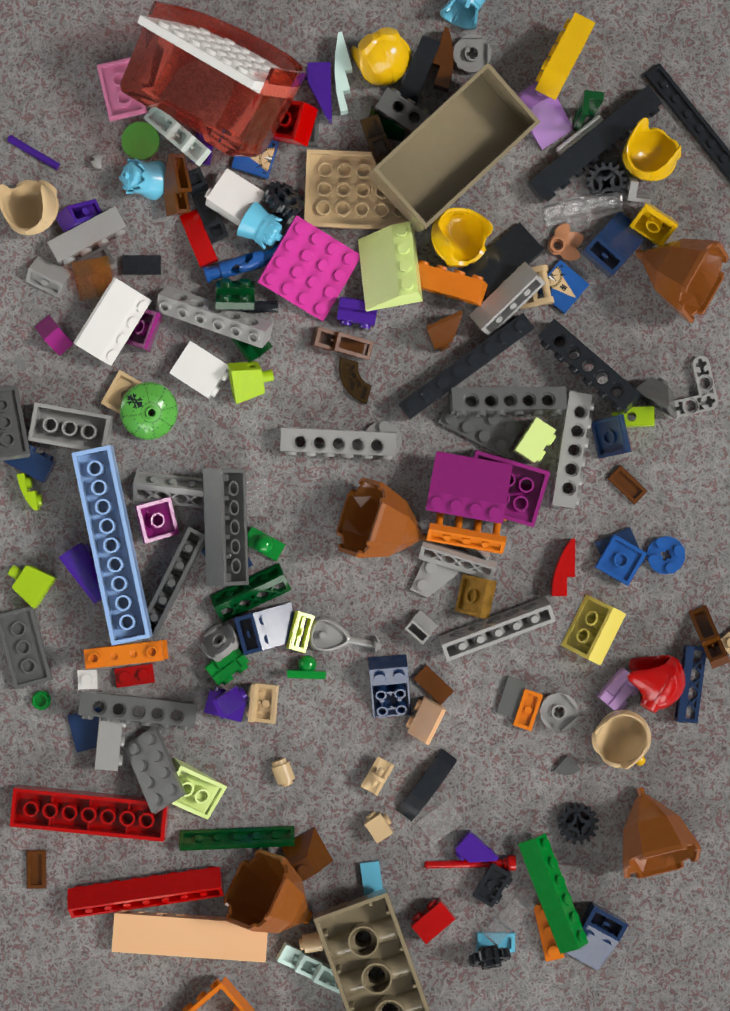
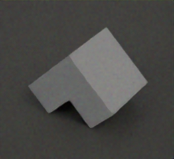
M419 610L406 624L404 629L423 645L438 625Z

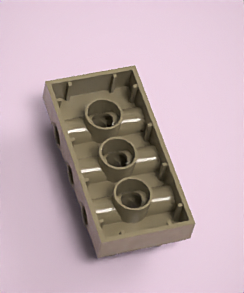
M387 888L314 914L313 919L346 1011H384L382 1009L383 1006L389 1003L397 1007L395 1011H431ZM364 930L370 933L371 937L362 941L356 937V934ZM373 967H379L384 973L375 977L369 971Z

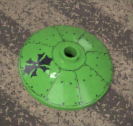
M144 382L137 384L127 391L121 401V421L132 435L140 439L152 440L164 436L171 430L177 419L178 408L173 394L166 387L158 383ZM150 409L154 410V414L152 416L148 415V411Z

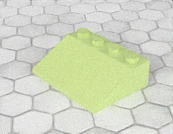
M410 221L390 225L358 240L366 312L423 301L415 231Z

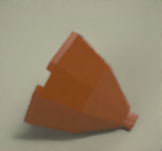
M685 238L645 251L638 249L635 254L641 260L659 296L689 323L695 320V317H693L695 314L702 315L707 310L724 279L725 273L721 271L722 262H728L729 257L721 243L716 240Z
M361 477L358 481L360 486L356 490L351 489L348 492L336 528V534L341 536L342 543L338 544V551L358 558L389 557L420 540L426 542L427 534L422 533V529L407 501L386 484Z
M644 787L637 788V797L623 829V877L630 878V874H636L637 879L647 878L679 870L684 867L683 862L688 859L691 862L698 861L701 852L700 844L681 817L650 795L645 794Z
M262 849L257 850L255 857L250 861L244 860L239 864L224 897V904L228 906L229 914L226 915V921L253 932L280 933L302 923L307 925L313 914L309 910L303 881L289 861L283 856Z

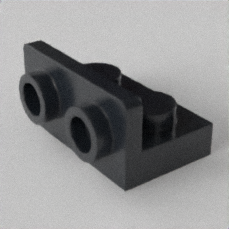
M491 862L473 891L472 896L492 908L494 904L500 902L502 898L501 893L504 888H508L513 879L511 878V871L505 870Z

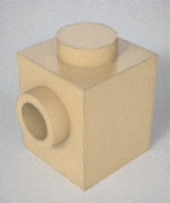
M373 811L365 817L367 820L364 821V825L376 843L393 834V830L390 827L392 822L386 813L383 815L381 811L378 813Z

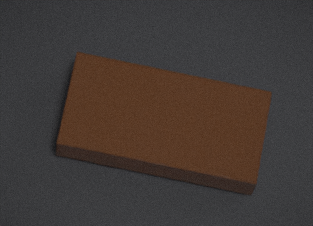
M621 465L606 478L634 505L648 492Z
M427 665L413 678L440 705L454 692Z
M46 849L26 850L27 889H46Z

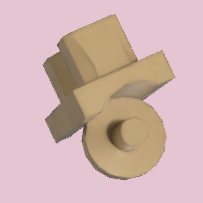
M377 756L361 787L378 796L394 765Z

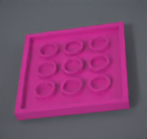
M296 215L257 283L324 322L360 260V255Z

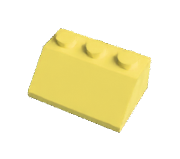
M586 594L561 646L601 665L626 614Z

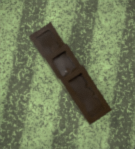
M378 113L360 120L376 166L392 152Z

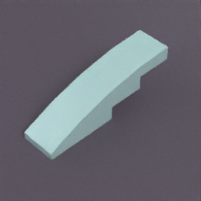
M338 32L335 50V84L340 114L345 115L348 114V108L344 95L350 93L346 74L353 72L343 33Z
M156 103L143 117L198 166L212 152Z
M284 942L276 957L277 962L293 968L295 972L312 979L314 983L340 994L329 964L309 953L305 954V951H301L299 948Z

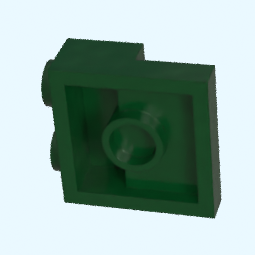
M228 278L216 280L215 309L254 310L255 281L250 279L232 281Z

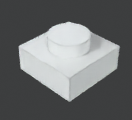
M97 669L77 670L78 690L98 689Z

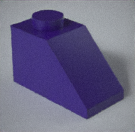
M96 199L66 206L57 214L56 219L63 233L101 214L102 211Z
M470 830L454 846L456 850L455 855L462 861L466 859L471 863L497 861L499 859L498 855Z

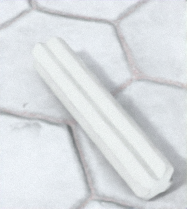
M600 115L595 116L556 148L557 154L559 156L564 154L601 124L604 119Z

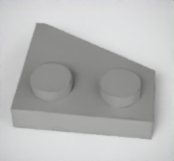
M423 560L410 590L428 598L457 575L459 571Z

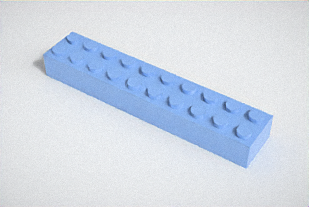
M108 445L71 453L111 645L150 638L153 634L114 447Z

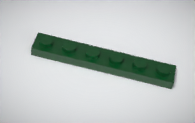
M294 826L180 830L179 851L295 846Z

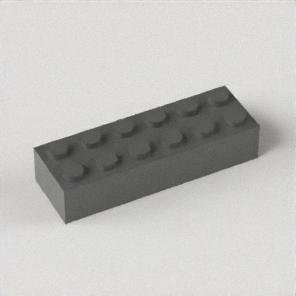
M245 469L203 470L206 586L249 585Z

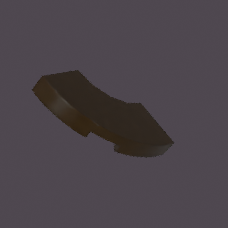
M340 357L339 374L344 388L353 398L367 404L372 386L365 383L360 377L358 371L359 362Z

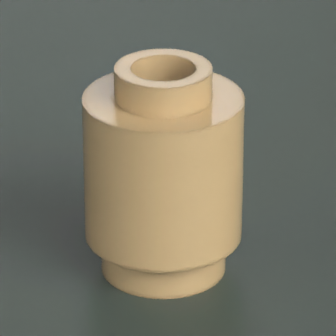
M286 757L271 762L273 766L271 769L277 785L286 787L293 784L292 780L295 779V776Z
M318 932L302 934V939H299L300 950H304L305 954L323 951L324 949Z

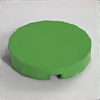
M135 122L129 125L124 130L121 138L125 153L132 159L147 160L152 158L157 153L160 145V137L156 129L146 122Z

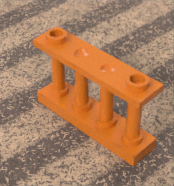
M437 512L435 524L430 523L426 541L503 554L507 536L500 535L501 523H493L492 534L481 532L482 520H474L473 530L462 529V516L455 517L454 527L443 525L444 513Z
M167 640L84 649L85 669L164 661V659H169Z

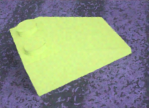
M173 757L172 762L186 795L172 804L208 820L227 786Z

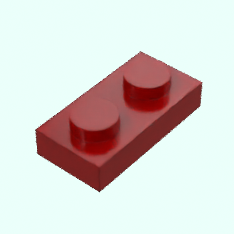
M153 663L114 669L117 688L155 683Z

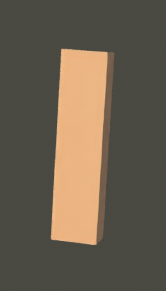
M125 910L114 913L112 952L266 962L268 933L247 930L227 922L226 917Z

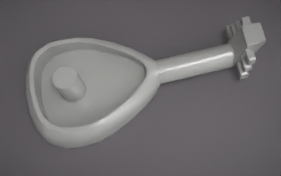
M326 617L314 620L309 637L310 646L321 652H329L340 649L348 644L373 648L372 653H375L377 650H381L382 646L377 636H375L374 641L350 636L347 630L339 623Z

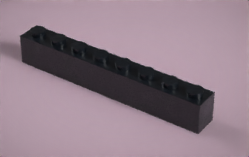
M647 85L530 180L527 186L541 203L544 200L549 202L556 196L555 191L559 188L564 190L571 184L570 179L574 176L580 177L586 171L584 168L587 165L591 164L593 166L595 162L597 163L601 159L599 156L603 152L608 154L616 147L614 143L619 139L623 142L630 136L629 131L636 126L640 119L646 118L649 115L651 118L660 111L659 107L662 101Z
M522 313L408 396L398 406L406 417L411 420L449 392L451 388L456 387L534 329L533 325Z

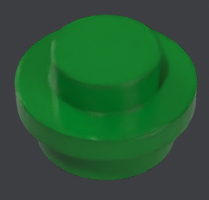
M38 691L32 697V704L36 709L44 710L50 706L51 696L46 691Z

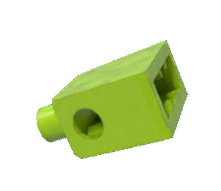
M256 361L250 363H227L231 393L236 404L264 394V383L274 381L272 369L262 371L259 363Z
M654 406L632 407L626 414L623 412L611 413V417L623 414L626 428L655 427ZM636 414V419L629 421L627 415Z
M13 565L8 572V575L16 580L12 589L34 609L38 608L57 579L56 576L32 565H26L23 570Z

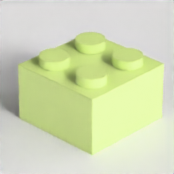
M534 418L513 449V452L531 464L540 462L546 453L544 448L546 445H551L556 438L554 434L556 429L539 418Z

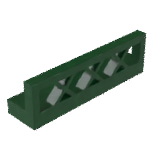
M584 90L575 107L573 130L578 131L587 116H595L604 100V92Z
M278 563L250 576L249 585L229 586L210 595V598L221 621L225 622L292 589ZM281 582L285 584V586L279 589L274 588L275 585ZM262 591L266 592V594L262 597L257 596V594ZM249 600L247 604L240 605L241 601ZM226 608H232L230 612L224 615L221 610Z

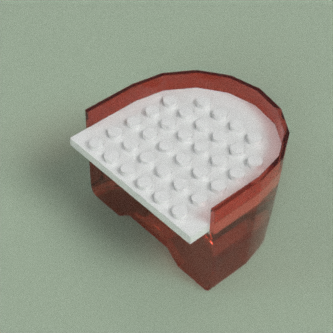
M154 0L148 17L140 15L137 22L143 26V29L121 80V91L147 107L159 108L201 133L205 142L229 156L256 157L264 154L307 73L305 67L276 46L230 23L200 11Z

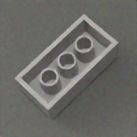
M35 402L28 440L78 450L108 446L114 417Z

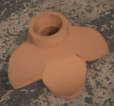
M569 223L561 224L556 228L554 236L549 239L547 244L548 250L554 255H561L565 260H577L581 258V255L576 248L583 242L584 235L578 232H570ZM555 242L560 243L559 249L554 248L553 244Z

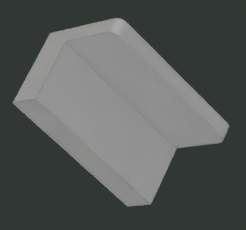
M628 174L626 180L627 187H625L624 192L627 200L651 203L648 192L637 191L639 184L637 177Z
M38 256L28 268L25 282L60 298L64 292L66 282L72 275V271L44 257Z

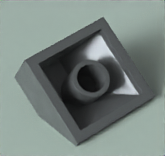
M651 377L636 388L641 393V399L645 403L654 406V408L674 419L677 418L673 394L667 381L662 378L657 380Z

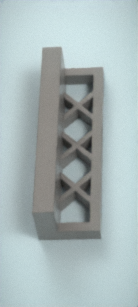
M136 471L133 482V501L146 502L165 498L157 495L159 492H164L168 495L167 497H171L172 505L204 509V502L195 499L197 496L204 497L203 478ZM138 490H145L149 494L138 495ZM178 494L184 495L186 499H179L176 496Z
M423 541L418 559L488 580L493 579L497 568V561L490 559L487 561L474 557L470 553L430 541Z

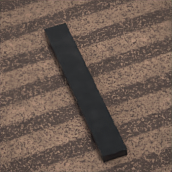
M659 63L646 73L644 77L730 183V150Z

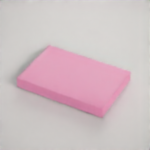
M134 56L97 65L110 122L147 113Z

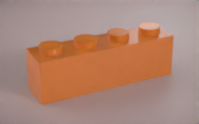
M418 260L421 289L423 291L481 307L488 286L483 281V277L478 275H472V277L465 276L466 273L463 271L454 270V272L447 271L445 266L436 265V267L429 266L430 263L427 261Z

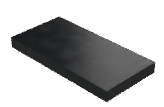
M519 222L487 248L480 259L464 267L461 271L466 273L465 276L472 277V275H478L484 278L483 281L488 284L484 295L486 300L524 262L529 265L545 251Z

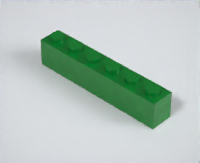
M546 833L518 843L560 954L582 948L588 944L587 936L580 923L579 915L575 910L572 897L568 892L565 879L561 874L558 861L554 856Z

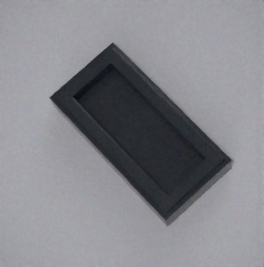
M122 255V274L161 275V255Z

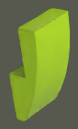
M26 473L17 474L18 483L26 501L33 510H41L40 506H43V498L41 494L38 495V491L30 492V488L33 487L31 477H28Z

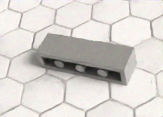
M114 206L47 243L58 263L68 265L75 261L74 258L80 254L85 256L92 252L91 249L97 245L102 247L108 244V240L115 236L116 239L126 234L125 231L128 230V227L119 210Z
M524 262L481 304V307L478 306L469 316L490 337L546 283Z
M102 690V692H106V693H115V694H124V695H125V692L103 691V690ZM103 702L100 704V711L104 708ZM117 703L113 706L112 710L115 713H121L124 706ZM99 717L94 769L118 771V766H122L123 755H120V747H124L125 736L121 734L122 728H126V723H120L121 719H113L112 722L101 721V717Z

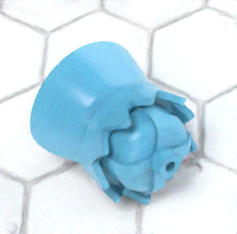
M449 0L440 10V15L444 20L465 30H474L477 27L478 11L486 0Z
M136 158L127 159L128 163L123 166L122 174L119 176L123 183L122 188L127 190L126 194H141L150 200L159 199L164 193L165 165L161 161L144 162Z
M254 202L241 220L237 236L252 239L263 249L266 248V245L273 246L276 241L280 242L283 237L281 235L283 226L279 223L282 221V218L269 214L261 204Z

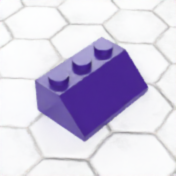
M82 542L62 554L59 559L95 604L100 602L102 597L92 549L89 544L84 545Z

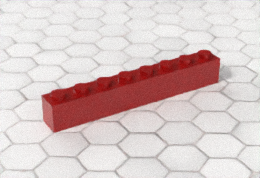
M209 866L205 869H189L185 872H170L164 875L154 874L144 878L133 877L130 880H114L109 883H94L89 886L78 885L67 889V910L71 918L222 897L224 896L223 876L220 866Z

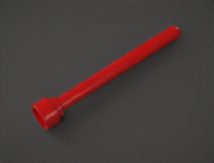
M508 855L504 859L488 862L469 863L467 860L425 861L424 867L427 869L489 867L491 862H494L500 867L508 869V871H516V855Z

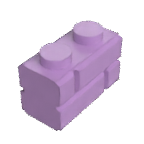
M623 667L615 673L596 695L614 711L622 710L628 703L626 701L630 695L635 696L639 691L638 688L630 683L627 677L629 672Z

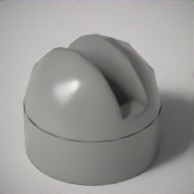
M93 155L94 161H91L92 166L96 169L104 170L105 165H102V160L106 162V155Z

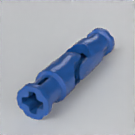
M277 245L269 250H258L218 262V265L208 268L206 266L203 267L207 282L211 283V280L228 278L265 267L275 252ZM236 264L239 265V268H233V267H234Z

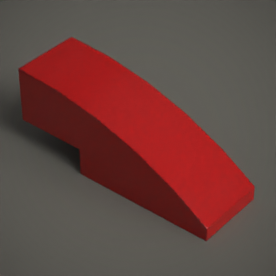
M195 209L179 216L200 268L218 262L219 260L198 210Z
M569 538L557 559L551 580L550 596H567V577H575L574 538Z

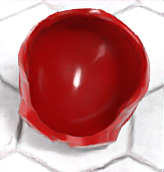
M659 655L636 657L629 661V669L632 672L627 677L630 683L641 692L640 706L652 713H656L660 709L671 706L681 697L685 688V674L682 665L676 657Z

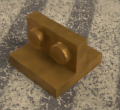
M462 574L455 611L479 618H489L497 581Z

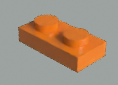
M524 689L512 724L513 726L532 731L543 694Z

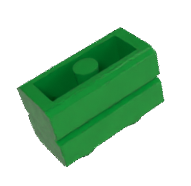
M238 646L236 650H233L221 661H211L205 666V669L218 685L221 683L226 685L234 679L232 675L235 672L242 673L249 667L247 663L250 660Z

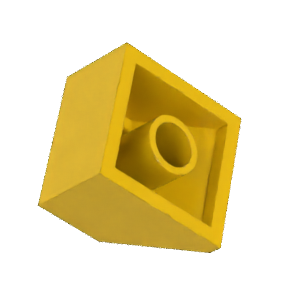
M645 203L629 227L660 246L672 235L678 227V222L654 205Z

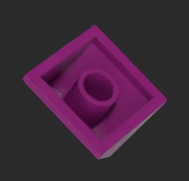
M146 309L126 343L150 352L163 316L158 312Z
M171 497L146 501L135 506L144 544L179 534Z

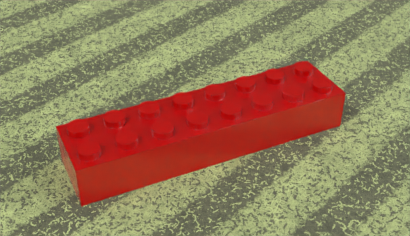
M18 784L13 788L9 827L164 842L167 835L169 806L154 814L151 813L145 797Z

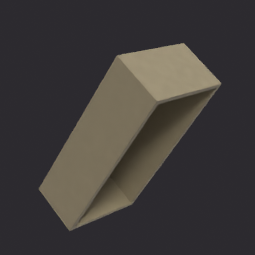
M488 62L374 167L367 176L420 233L531 132L540 121Z

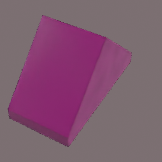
M50 315L35 326L43 340L59 356L74 344Z

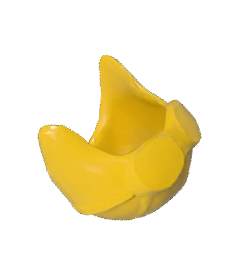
M390 27L381 28L372 34L366 35L359 42L358 48L352 46L350 49L351 55L363 77L369 83L376 86H387L396 83L405 75L411 63V50L396 29Z
M642 118L631 132L623 149V163L633 176L644 181H659L668 177L673 172L677 161L681 157V145L676 140L670 138L663 130L655 127L649 129L648 118Z
M449 208L432 225L431 240L433 247L448 267H466L469 264L475 263L485 253L486 238L492 233L493 225L483 215L471 209Z

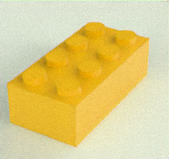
M576 12L572 19L567 18L563 26L565 31H560L555 41L558 44L555 43L548 54L550 57L545 59L535 80L538 82L535 88L536 91L554 100L557 99L595 22Z

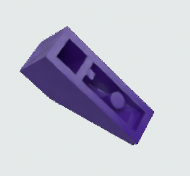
M330 62L307 63V69H304V81L308 80V86L328 124H332Z
M236 685L217 695L212 702L221 719L247 702L245 700L247 694L243 687L239 688Z

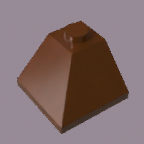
M462 310L426 326L425 332L434 351L439 349L442 352L450 348L449 344L453 342L463 315Z
M315 827L296 837L295 846L282 847L286 859L301 877L302 881L317 874L333 861Z

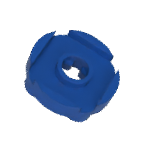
M670 536L658 537L653 540L646 551L650 567L660 574L675 573L682 567L685 560V548L677 539ZM669 550L670 559L662 560L661 552Z

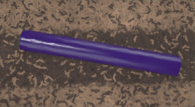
M12 135L8 137L7 142L51 168L58 170L60 167V163Z

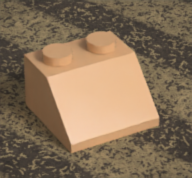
M423 697L422 700L418 699L414 707L417 711L414 717H409L406 727H408L407 733L429 745L446 709L443 705Z

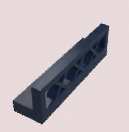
M684 645L681 665L685 674V688L681 697L676 702L674 718L676 722L698 724L706 653L703 647ZM694 650L702 651V658L694 663ZM695 667L699 672V678L692 682L690 680L691 671ZM693 686L697 691V696L690 701L688 699L689 688ZM689 705L695 711L694 719L686 718V710Z

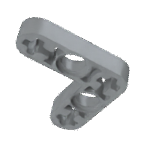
M698 356L692 360L691 367L698 395L674 401L675 407H679L678 402H681V409L683 411V414H680L681 410L676 411L677 418L710 411L717 407L718 398L711 366L705 356ZM698 359H701V362H705L703 372L707 371L708 375L697 376V373H701L700 367H696ZM702 378H707L710 382L709 387L706 389L699 385ZM707 396H709V399L714 400L711 407L705 404L701 405L702 410H699L697 398H700V402L707 400ZM687 401H693L695 404V409L691 412L685 409ZM663 413V415H664L666 418L674 419V418L670 417L669 415Z

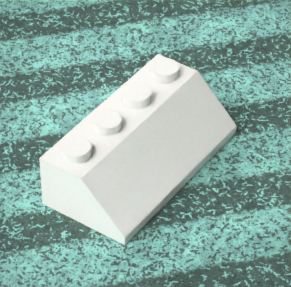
M114 277L73 343L101 361L112 365L152 300Z

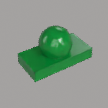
M253 526L247 535L249 547L275 561L278 560L286 545Z
M304 655L298 660V669L287 670V677L326 679V670H315L317 666L316 660L310 655Z

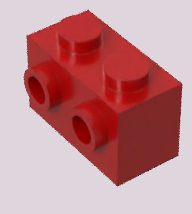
M441 898L438 900L433 899L427 904L426 910L422 913L420 911L411 918L413 920L411 921V927L425 944L456 920L455 915Z

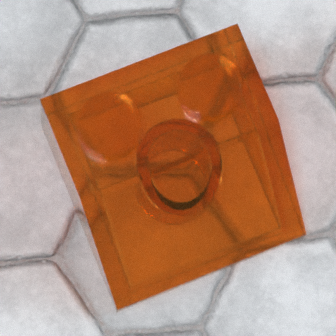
M110 256L72 262L79 300L102 297L114 278Z

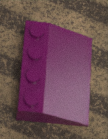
M475 449L473 458L513 464L504 519L534 527L550 471Z
M436 451L426 510L503 524L513 464Z

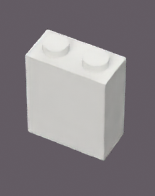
M227 168L224 173L220 172L217 176L214 188L210 187L206 192L205 205L239 226L245 213L254 202L262 204L265 199L263 197L265 192Z
M191 341L169 372L208 399L211 396L215 397L220 390L218 385L222 380L226 381L229 376L226 363Z

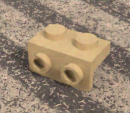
M266 683L251 684V687L248 689L250 702L246 710L248 722L276 723L279 685Z

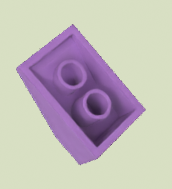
M536 81L517 95L540 121L530 133L541 150L572 131L573 127L558 98L554 100L536 91L535 88L538 84Z

